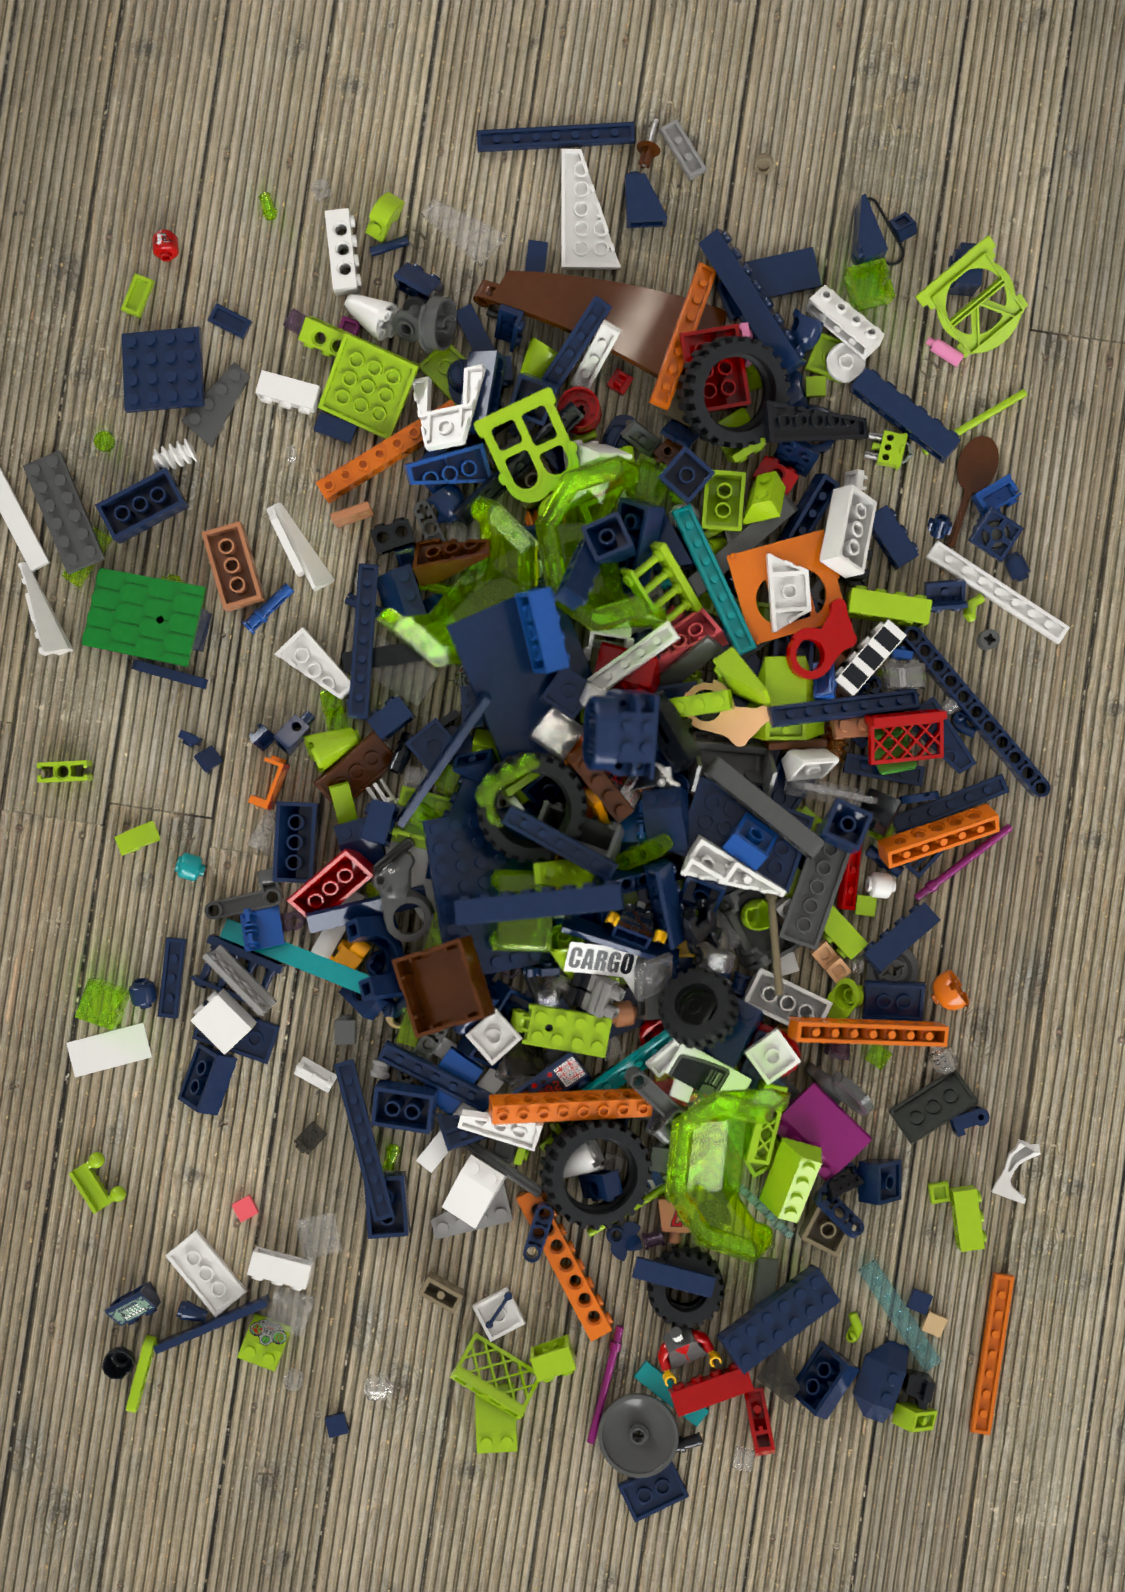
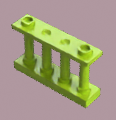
M658 541L650 545L653 551L652 556L636 570L633 571L625 568L620 570L624 583L631 588L652 623L653 631L666 621L671 623L685 610L698 612L703 608L666 543ZM659 562L662 572L643 587L638 578L655 563ZM668 578L672 584L671 588L652 603L647 594ZM678 594L681 604L662 619L657 610Z

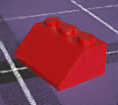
M602 641L594 673L628 650V648ZM653 657L610 689L656 692L660 684L658 657Z

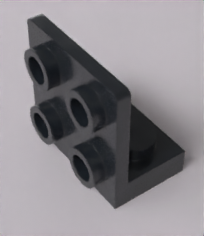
M870 788L860 805V808L874 814L868 830L884 837L898 813L902 801Z

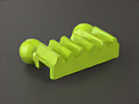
M100 1152L92 1153L87 1162L68 1173L93 1214L114 1201H123L126 1197V1190L122 1186L113 1187L109 1195L108 1190L104 1188V1183L100 1182V1177L96 1175L95 1169H92L100 1168L105 1162V1157Z

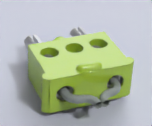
M884 430L883 434L869 433V439L881 441V444L873 442L871 449L878 450L879 453L865 451L864 458L877 460L876 465L895 468L898 471L901 463H906L909 457H913L914 451L911 450V445L907 442V433L900 434ZM905 445H907L910 454L906 456L905 460H902Z

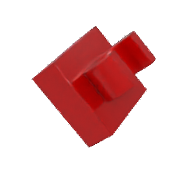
M616 368L606 387L624 396L634 378Z

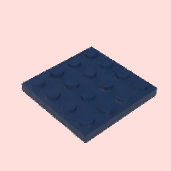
M199 326L121 334L124 406L127 413L205 406L202 338Z

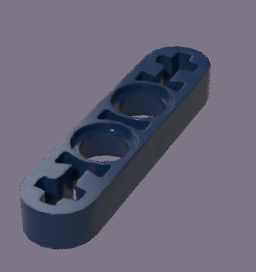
M133 659L131 666L133 670L206 689L208 679Z

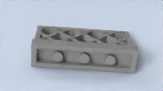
M222 944L202 957L259 1016H263L277 1002Z

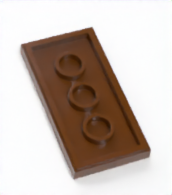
M373 730L319 776L313 784L332 803L328 786L348 781L354 800L388 771L387 767L393 751Z

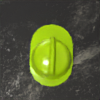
M850 978L841 979L827 997V1000L833 1003L827 1014L828 1017L847 1018L854 1009L862 1004L864 1000V987L856 984Z

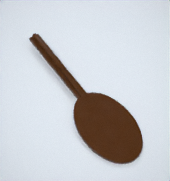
M978 436L972 439L959 456L957 479L961 488L965 491L946 545L949 548H954L972 493H977L986 488L996 474L999 453L995 442L990 437Z

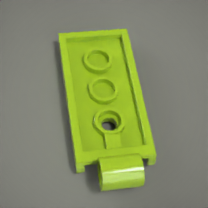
M529 1003V1012L523 1009H513L510 1024L517 1032L525 1033L522 1044L605 1058L612 1024L611 1018H598L590 1013ZM551 1024L553 1026V1029L551 1031H547L545 1029V1026Z

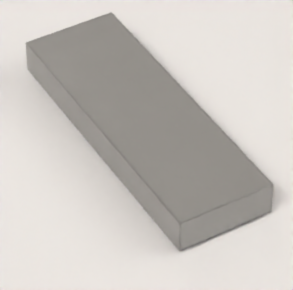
M677 119L660 128L659 132L689 181L707 172L706 166Z

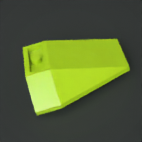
M786 656L764 657L757 678L767 689L772 706L815 701L813 679L806 680L795 676L788 667ZM796 656L800 666L810 671L806 656ZM749 701L747 707L758 708L760 705ZM768 721L752 737L765 741L808 740L824 734V722L771 728L770 721Z

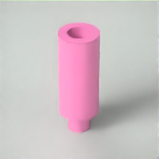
M929 337L925 343L931 347L930 351L955 367L958 366L964 357V354L939 338L935 340Z

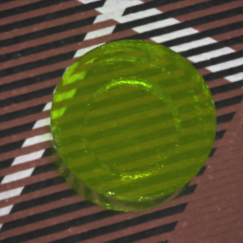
M100 431L94 437V445L102 452H109L115 446V438L107 431Z

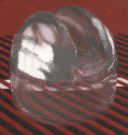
M950 697L944 700L941 707L942 710L947 711V714H953L959 709L958 705Z

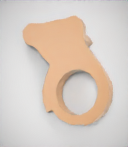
M713 679V683H701L693 686L684 696L696 695L699 691L705 689L714 692L728 689L721 682ZM734 705V709L721 711L719 716L711 721H703L696 715L687 717L692 719L691 725L723 735L737 747L744 746L765 723L770 721L767 711L768 707L766 706L748 708Z

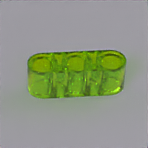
M660 834L625 849L617 855L615 862L618 864V868L623 871L635 868L663 856L672 848V839L667 834Z

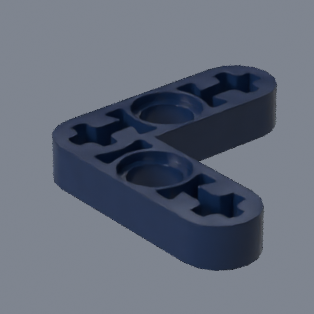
M851 1162L840 1171L848 1169L850 1173L858 1175L857 1167ZM830 1178L815 1193L814 1201L848 1237L857 1238L863 1233L864 1224L840 1200L839 1196L830 1200L828 1194ZM823 1195L827 1197L825 1201L821 1199ZM835 1208H840L843 1211V1218L836 1216ZM852 1225H856L855 1231L851 1229Z

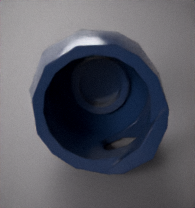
M795 308L793 312L794 320L790 331L795 337L793 341L796 346L799 345L806 352L818 343L823 332L824 323L801 314V311Z
M449 484L439 489L426 499L427 503L434 505L439 512L436 522H447L449 524L457 521L461 522L454 515L453 511L466 498L461 489L455 484Z

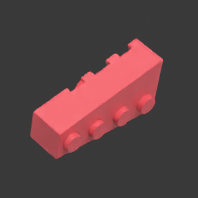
M704 608L698 612L691 613L673 626L680 639L659 653V673L707 634L720 643L722 647L728 644L723 630Z

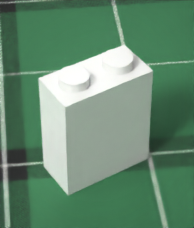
M223 988L219 993L214 991L206 999L208 1003L205 1006L201 1004L193 1012L195 1016L190 1021L225 1055L257 1022Z

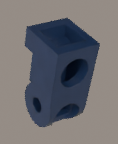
M979 1106L971 1107L950 1120L953 1134L958 1137L966 1135L964 1129L975 1125L984 1126L989 1122L990 1116L988 1111Z

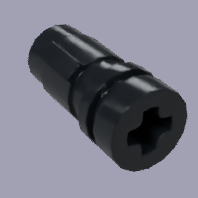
M402 732L400 740L397 742L398 747L395 749L387 767L391 772L402 775L413 753L405 743L414 736L413 734Z

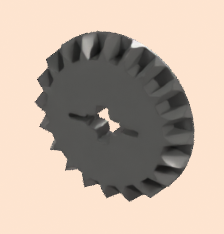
M908 949L880 973H877L867 963L866 973L868 980L916 982L918 978L919 968L917 960ZM889 965H892L893 967H898L895 970V975H893L892 973H885L887 972V970H889Z

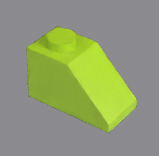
M910 1402L896 1403L893 1410L892 1423L911 1433L933 1430L938 1410L927 1407L926 1410L921 1409L916 1404Z

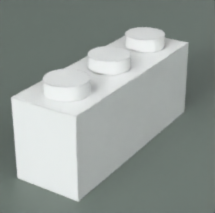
M261 370L255 393L260 398V401L271 404V402H276L282 408L290 409L294 407L301 413L310 414V412L316 413L322 390L320 386Z
M256 1246L252 1253L247 1275L252 1276L255 1280L262 1281L266 1279L270 1280L274 1285L281 1286L285 1284L289 1285L291 1289L301 1291L308 1286L314 1261Z

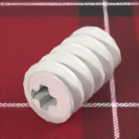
M184 438V445L176 441V448L170 443L169 450L161 446V453L154 449L153 462L157 471L162 470V468L169 470V465L172 469H176L177 463L183 467L184 460L187 464H191L192 458L196 462L198 459L192 444L186 438Z

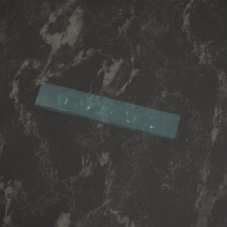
M875 1259L858 1269L923 1370L927 1372L942 1362Z

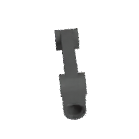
M273 867L257 871L261 891L210 902L204 909L206 917L215 920L244 913L243 910L248 908L254 911L281 904L284 899L281 882H272ZM272 891L278 895L276 902H272L269 899V894ZM213 905L219 907V914L217 916L211 912Z
M636 1066L629 1067L624 1075L625 1080L660 1113L650 1124L649 1131L662 1144L669 1143L681 1128L686 1125L688 1115L640 1068ZM639 1075V1078L636 1081H633L634 1077ZM679 1113V1115L673 1119L674 1115Z

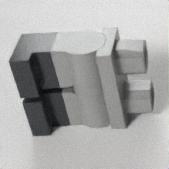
M575 972L571 983L573 986H570L565 1003L580 1007L598 1018L607 1017L613 1019L619 1013V1008L612 1005L613 1001H622L626 991L619 987L620 982L612 980L606 975Z

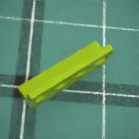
M759 1079L741 1151V1156L746 1162L769 1165L788 1090L786 1086L771 1083L768 1085L764 1079ZM772 1089L781 1091L780 1097L774 1102L770 1098ZM774 1108L776 1112L775 1117L767 1121L765 1117L766 1112ZM769 1127L771 1134L763 1141L761 1132ZM764 1146L766 1149L765 1158L755 1157L757 1150Z

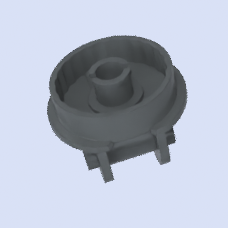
M438 291L431 293V298L428 302L418 296L409 297L403 304V310L398 311L392 318L394 332L407 342L419 340L422 350L427 353H432L434 350L445 351L448 349L454 338L457 324V312L454 301L449 297H443Z

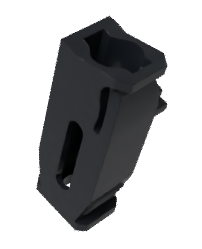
M662 689L652 693L660 696L656 744L665 759L670 764L675 765L674 771L678 773L690 767L695 758L702 753L688 730L692 728V719L687 717L681 718L676 707L665 696V692Z

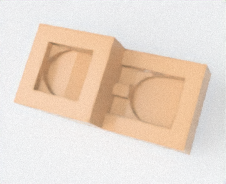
M825 939L819 943L817 951L813 949L809 951L836 984L852 972Z

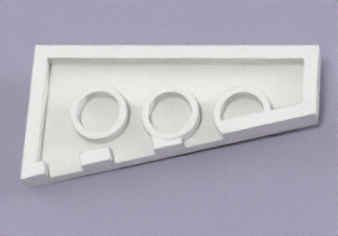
M304 627L295 633L275 653L277 657L286 661L289 665L302 672L339 699H343L349 693L350 678Z
M463 1109L457 1128L535 1151L544 1122L492 1125L489 1113Z

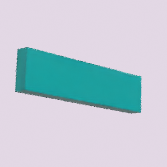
M645 1360L634 1374V1378L674 1409L668 1391L674 1384L673 1380L670 1378L667 1380V1387L662 1378L664 1373L648 1360ZM706 1407L686 1414L683 1417L697 1427L708 1414L709 1409Z

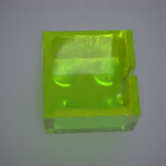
M885 258L846 268L843 280L850 305L857 312L890 304L895 298L892 281L887 279L890 274Z
M641 453L623 488L626 495L660 506L668 488L657 477L667 466L660 463L658 470H656L657 461Z
M96 977L88 979L75 1018L112 1031L119 1028L124 1011L120 1009L127 1006L130 997L129 989Z

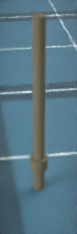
M766 893L765 899L768 902L775 996L784 995L775 901L777 895Z

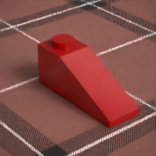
M763 1387L754 1388V1390L744 1393L756 1457L773 1454L776 1449Z

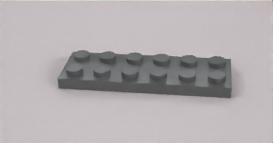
M58 450L23 465L66 572L70 575L106 559L62 452Z
M817 823V826H816V829H815V832H814L816 835H817L818 830H819V828H820V825H821L820 823ZM825 842V845L813 860L805 857L778 934L779 938L817 951L850 853Z

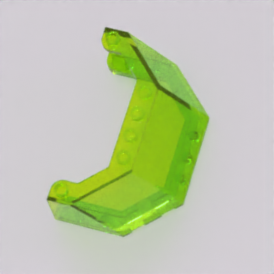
M616 455L562 474L561 482L556 491L552 492L545 504V510L535 521L545 586L551 587L555 594L577 544L584 538L580 527L610 515L623 491L635 487L639 483V465L620 455ZM602 563L599 566L601 571L593 580L595 585L587 594L589 599L583 607L580 605L573 611L557 599L554 602L555 606L585 625L591 631L649 627L667 621L665 610L661 605H648L644 599L638 597L631 598L623 593L618 563Z
M480 495L472 503L470 513L480 524V539H489L491 541L490 556L466 568L430 613L402 616L397 610L386 608L376 618L389 632L434 667L461 664L446 628L447 625L513 597L516 593L538 586L539 542L499 502Z
M772 1088L714 1091L672 1120L664 1196L677 1210V1216L683 1225L688 1227L694 1237L692 1239L696 1245L754 1263L772 1246V1229L764 1223L755 1221L739 1197L748 1122L758 1125L767 1124L772 1120L774 1111L781 1112L788 1107L790 1093Z

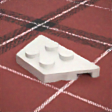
M766 554L771 631L777 632L779 629L811 611L809 570L796 566L787 560L779 559L772 554Z

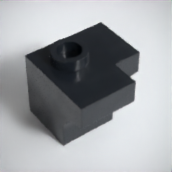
M907 1368L901 1388L905 1394L915 1397V1403L918 1408L926 1410L928 1403L932 1401L936 1383L930 1374Z

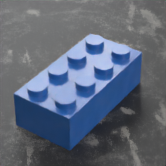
M543 587L514 594L533 673H551L569 668L570 656L564 645L565 635L560 628L559 622L561 618L555 607L554 602L556 598H554V591L551 590V587Z

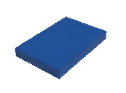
M453 1046L450 1047L438 1065L473 1084L485 1069ZM438 1090L437 1107L447 1114L453 1115L461 1101Z

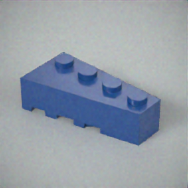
M477 443L403 464L408 484L484 483L492 475L483 443Z

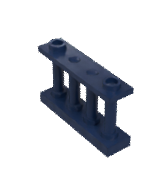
M215 934L209 935L206 943L211 944V951L222 944L236 960L240 959V957L248 960L246 970L251 975H253L255 968L259 965L265 967L266 975L261 985L266 990H268L273 976L277 973H282L285 969V964L255 951L245 952V947ZM207 962L200 975L195 974L191 976V980L195 981L194 984L198 987L206 988L207 986L219 992L224 988L233 998L246 1003L233 989L226 987L227 982L222 977L219 983L208 979L212 967Z

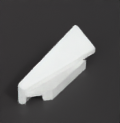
M282 503L266 508L270 516L269 519L296 575L299 577L306 575L314 591L334 583L335 579Z

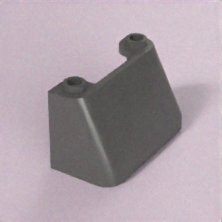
M736 888L724 894L716 914L744 969L750 971L766 967L773 963L770 928L762 931L750 930L743 925L740 916L742 907L747 902L757 898L765 899V893L752 889ZM777 918L778 934H779V931H780V928H781V924H780V922H779V920H778V918ZM779 938L780 958L801 946Z

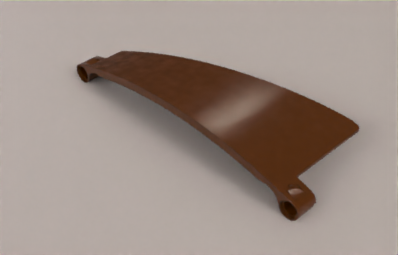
M509 270L505 273L500 284L483 280L473 300L477 305L485 308L491 304L500 306L503 304L523 311L525 316L571 334L594 296L597 295L613 306L605 320L622 330L610 353L658 378L686 297L589 277ZM706 304L697 330L722 326L727 313L721 308ZM683 368V370H682L681 375H685V369H684V368ZM678 382L676 390L682 389V382Z

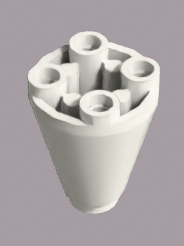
M350 294L345 301V308H347L348 312L374 339L382 341L387 337L392 338L395 335L392 328V318L398 311H402L396 304L359 294Z

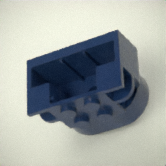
M612 689L605 696H591L585 706L582 754L587 769L591 771H609L617 776H645L648 779H654L660 696L645 690Z

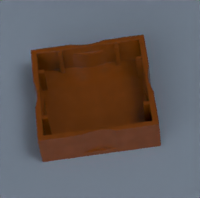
M471 935L391 960L399 987L406 1000L407 1012L415 1038L433 1034L452 1026L480 1020L496 1013Z

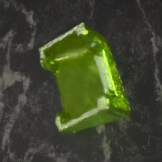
M494 869V873L491 876V883L498 890V896H500V892L515 891V894H521V890L536 889V892H542L541 888L547 887L535 884L534 870ZM552 917L498 922V930H495L490 935L492 950L549 952L552 944Z

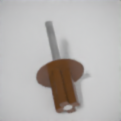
M657 118L654 119L649 141H641L636 146L641 154L638 164L641 165L640 168L642 169L645 167L649 169L652 157H657L661 152L659 146L653 142L659 121Z

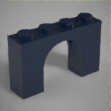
M383 915L356 917L346 922L345 927L349 943L372 942L383 951L386 959V970L383 975L369 976L358 982L362 1001L404 996L399 987L391 961L404 956L402 942L395 939L389 933L385 926ZM393 915V923L395 927L398 929L395 915Z

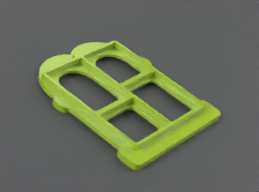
M549 387L474 422L477 434L480 437H484L500 472L498 476L499 482L502 485H506L513 497L526 503L538 502L544 499L550 491H561L569 487L576 479L579 470V461L576 455L577 445L574 441H570L554 405L556 402L555 395ZM539 406H544L557 436L536 446L524 424L522 415ZM513 420L519 430L522 441L501 451L491 431L494 427ZM561 445L567 455L568 466L561 474H551L544 468L540 455ZM523 450L529 452L538 474L537 482L528 489L520 488L515 484L505 463L507 458Z

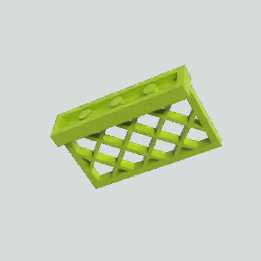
M476 1332L473 1334L458 1364L450 1375L451 1379L517 1420L523 1417L526 1407L538 1385L536 1378L533 1384L527 1386L525 1384L523 1374L531 1373L535 1376L532 1367ZM477 1339L483 1343L485 1351L475 1354L473 1344ZM494 1351L499 1353L502 1362L492 1364L489 1353ZM486 1354L488 1366L479 1368L476 1356ZM472 1358L475 1369L468 1371L462 1367L465 1359ZM506 1363H515L518 1373L509 1375ZM503 1365L505 1376L496 1379L493 1367ZM489 1368L492 1380L484 1381L481 1379L480 1371ZM519 1375L522 1387L513 1389L510 1378ZM506 1379L509 1391H500L497 1381ZM524 1391L525 1400L523 1404L516 1401L514 1392Z

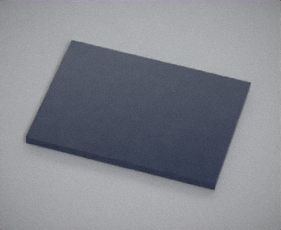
M551 579L529 590L551 587V590L556 594L558 586L555 579ZM515 596L446 626L476 701L485 690L491 694V702L482 715L501 761L505 760V757L509 755L513 756L522 751H525V753L539 751V753L555 755L570 748L564 746L569 716L540 698L558 671L533 673ZM556 599L554 602L555 607L561 618L559 624L565 635L564 645L570 656L569 668L588 679L592 676V672L566 606ZM580 721L578 723L575 744L583 734V724Z

